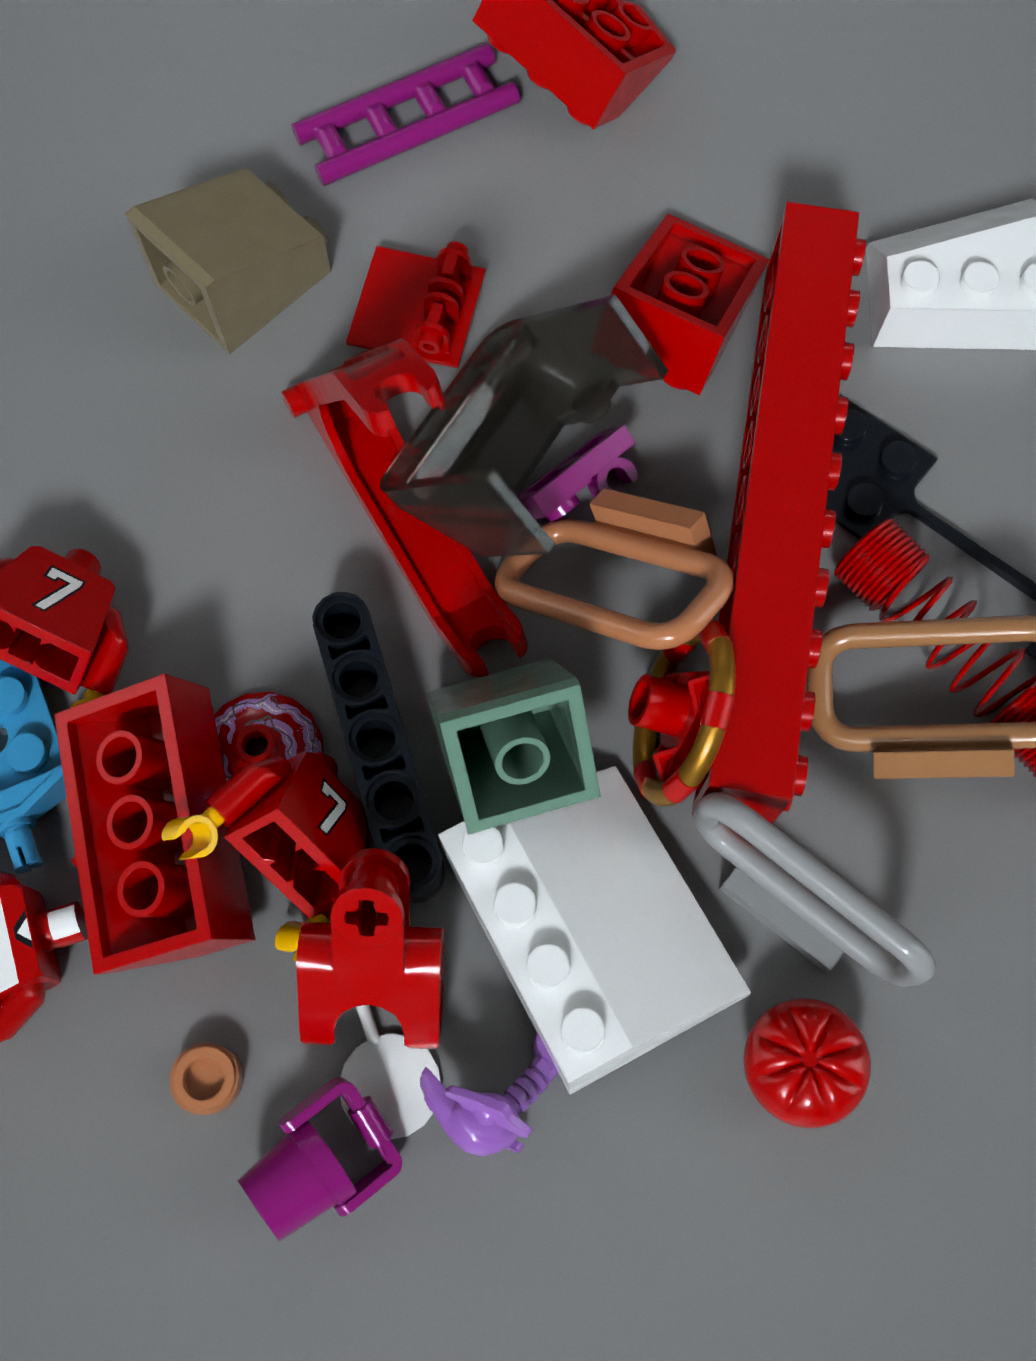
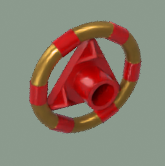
M713 619L691 641L676 648L661 650L650 674H644L639 678L631 694L628 719L630 724L635 726L632 748L633 774L641 795L649 802L658 806H671L681 803L701 785L702 780L710 770L718 754L725 733L728 730L735 700V655L733 641L720 622ZM701 642L709 655L710 670L676 673L681 662ZM657 732L661 733V744L656 749Z

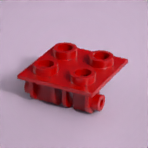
M449 242L446 248L438 252L437 258L376 246L346 339V345L371 350L403 338L426 362L458 369L485 278L486 268L472 266L471 258L468 256V248L459 242Z

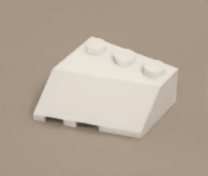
M1024 200L868 243L866 260L873 347L1036 350V200Z

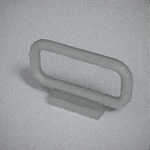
M713 792L701 798L693 812L695 828L712 848L736 866L719 889L811 963L826 973L834 967L845 952L872 974L897 987L912 988L927 983L932 979L936 971V962L930 950L902 924L742 801L720 792Z

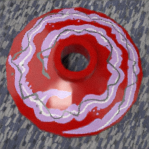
M274 692L247 693L223 704L214 714L226 782L243 767L273 756H281L288 760L303 751L324 754L323 736L312 714L293 698ZM256 737L265 738L268 741V745L261 755L250 756L246 754V747L250 740Z

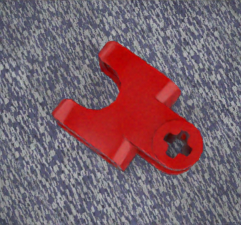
M377 848L360 850L352 854L342 866L339 879V893L334 898L330 914L331 923L303 922L300 929L297 948L300 1041L304 1044L332 1045L335 1043L336 1022L343 1012L356 1006L372 1005L381 1007L395 1015L403 1029L404 1046L413 1049L437 1050L440 1043L443 1018L444 928L410 926V876L407 866L398 856L387 850Z

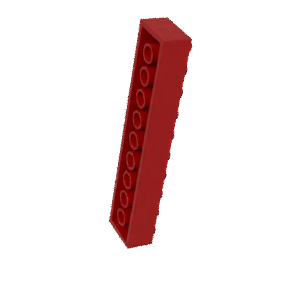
M786 202L765 273L726 559L727 565L733 572V591L725 605L720 609L718 622L723 625L733 641L736 664L735 700L728 730L725 733L718 754L710 770L702 780L701 785L695 790L692 816L702 797L713 792H720L742 801L772 824L783 811H789L793 796L801 797L805 789L808 775V757L798 755L800 733L801 731L808 732L810 730L815 711V692L805 691L808 668L815 669L817 667L822 647V630L812 627L815 607H823L829 584V569L819 568L821 548H829L836 521V511L826 509L828 490L835 491L842 466V453L832 452L834 434H842L848 412V397L839 396L840 380L847 381L854 357V343L845 342L846 327L853 328L860 303V290L851 289L852 276H859L866 249V239L857 238L859 212Z

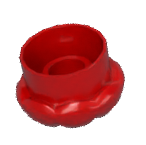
M796 998L783 1001L769 1008L757 1019L746 1039L743 1062L750 1090L760 1105L782 1122L801 1128L830 1126L850 1115L858 1107L866 1094L871 1077V1058L867 1042L855 1022L834 1005L811 998Z

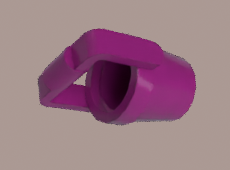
M335 1077L280 1119L278 1124L285 1135L237 1181L271 1232L280 1242L332 1207L335 1208L341 1217L353 1212L398 1175L402 1168V1158L390 1140L393 1130L371 1096L362 1097L351 1082L342 1077ZM340 1095L349 1107L347 1112L368 1146L372 1149L376 1148L384 1160L355 1185L352 1184L337 1158L308 1121Z

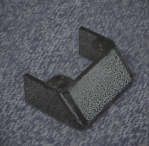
M616 295L508 321L493 330L478 345L443 393L445 406L442 411L438 406L431 409L384 473L380 482V488L399 509L483 557L549 554L555 543L516 496L564 425L581 422L590 424L599 420L610 409L612 405L611 399L619 387L663 379L669 370Z

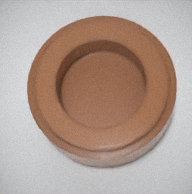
M213 1043L193 1045L183 1051L174 1062L170 1073V1090L176 1103L190 1113L212 1115L222 1112L234 1103L242 1089L243 1070L241 1063L231 1050Z

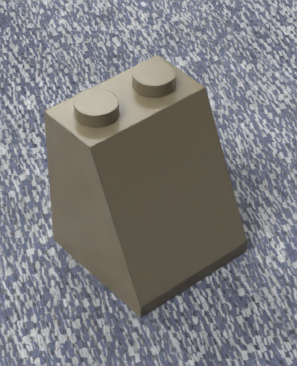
M247 168L132 207L125 213L155 285L229 354L239 348L331 272L326 249L328 238L318 222L309 215L301 217L290 207L285 195L274 183L268 181L264 184Z

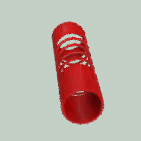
M894 518L882 521L864 535L844 555L834 569V575L838 576L839 580H843V585H847V588L851 589L852 593H856V598H860L861 602H865L864 605L869 607V611H875L883 606L879 614L880 622H891L931 597L913 619V621L922 620L953 582V577H946L908 606L885 617L887 610L899 593L929 561V554H925V549H921L920 545H916V540H912V536H907V531H903V527H898V523H894ZM977 600L967 602L944 619H954L961 615L959 618H968L977 606ZM982 643L952 680L949 686L950 693L961 692L1014 658L973 710V716H984L1022 692L989 723L1036 721V675L982 709L1021 662L1026 653V648H1017L974 677L957 686L970 667L991 644ZM963 644L944 658L932 663L944 646L937 645L926 660V668H938L974 644ZM1036 748L1014 749V758H1019V762H1023V767H1028V772H1033V777H1036Z

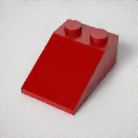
M667 214L613 287L593 347L610 354L619 363L634 365L662 378L665 383L673 388L688 390L700 396L767 267L769 259L671 214Z

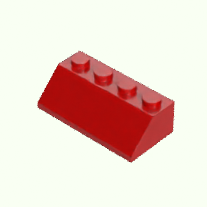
M164 673L54 714L93 974L103 975L201 957L256 940L240 853L224 838L228 827L222 824L217 828L218 841L212 853L205 857L194 859H179L193 844V833L189 828L185 833L173 840L163 841L161 837L164 827L171 820L201 815L208 809L205 800L226 783L209 688Z

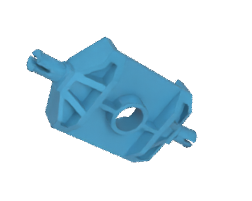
M0 660V728L6 729L8 734L7 744L0 752V836L5 839L14 866V873L21 874L31 871L30 865L35 869L43 865L44 862L40 857L31 829L38 827L37 819L65 799L66 789L57 730L39 678Z

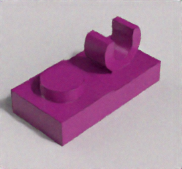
M625 425L600 431L511 501L524 520L547 517L549 521L557 520L578 505L580 500L576 493L586 485H588V489L594 498L604 488L612 490L607 484V474L610 470L617 474L623 484L632 483L637 480L638 473L633 463L626 458L618 457L636 442Z

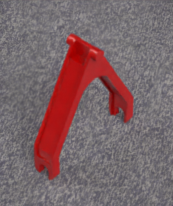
M401 338L369 351H363L344 360L343 365L325 374L304 380L281 391L283 400L294 419L305 413L309 415L435 630L462 668L474 677L489 675L485 662L476 651L482 644L492 639L508 641L519 658L525 655L528 649V642L519 619L491 586L408 450L386 403L396 395L416 392L423 395L424 400L432 409L438 406L442 411L445 406V397L437 374L406 340Z

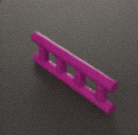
M486 42L291 124V127L300 146L313 140H318L328 159L315 164L314 167L322 186H326L520 103V95L513 81L497 88L492 84L484 68L495 64V55L490 44ZM463 78L475 97L446 108L435 89ZM415 98L426 118L397 129L387 109ZM367 119L377 138L348 150L337 130Z

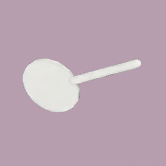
M370 1005L356 1006L367 1041L354 1049L344 1063L341 1077L351 1082L362 1097L371 1096L393 1130L390 1140L407 1137L423 1127L433 1114L424 1100V1094L420 1087V1077L424 1068L427 1067L441 1082L439 1067L428 1049H413L404 1046L403 1035L394 1033L380 1035ZM340 1095L341 1106L347 1114L350 1122L355 1126V1124L353 1123V1121L347 1113L349 1107Z

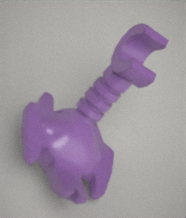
M538 1032L532 1044L533 1061L528 1066V1069L521 1074V1077L513 1082V1086H509L504 1091L503 1096L492 1092L477 1093L453 1085L446 1089L430 1069L425 1067L422 1071L420 1087L429 1110L434 1113L451 1140L464 1152L481 1157L497 1154L504 1149L520 1153L524 1147L516 1139L518 1137L527 1138L533 1129L520 1119L518 1113L521 1114L528 1109L529 1104H533L538 1099V1095H541L546 1090L547 1085L559 1074Z

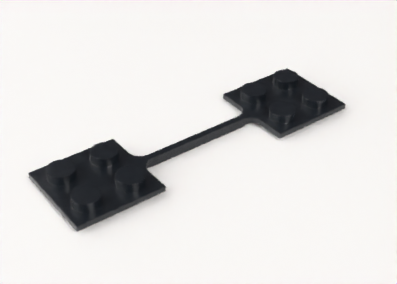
M848 400V412L844 429L841 435L834 434L832 452L842 453L840 477L835 491L828 490L826 509L836 511L835 523L858 539H861L882 521L892 518L897 514H911L1036 601L1035 582L917 503L914 495L915 488L934 466L938 458ZM1030 642L1026 648V654L1035 660L1036 642Z

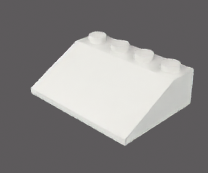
M616 766L596 772L601 797L469 835L464 821L438 834L445 857L570 1095L751 994L747 984Z

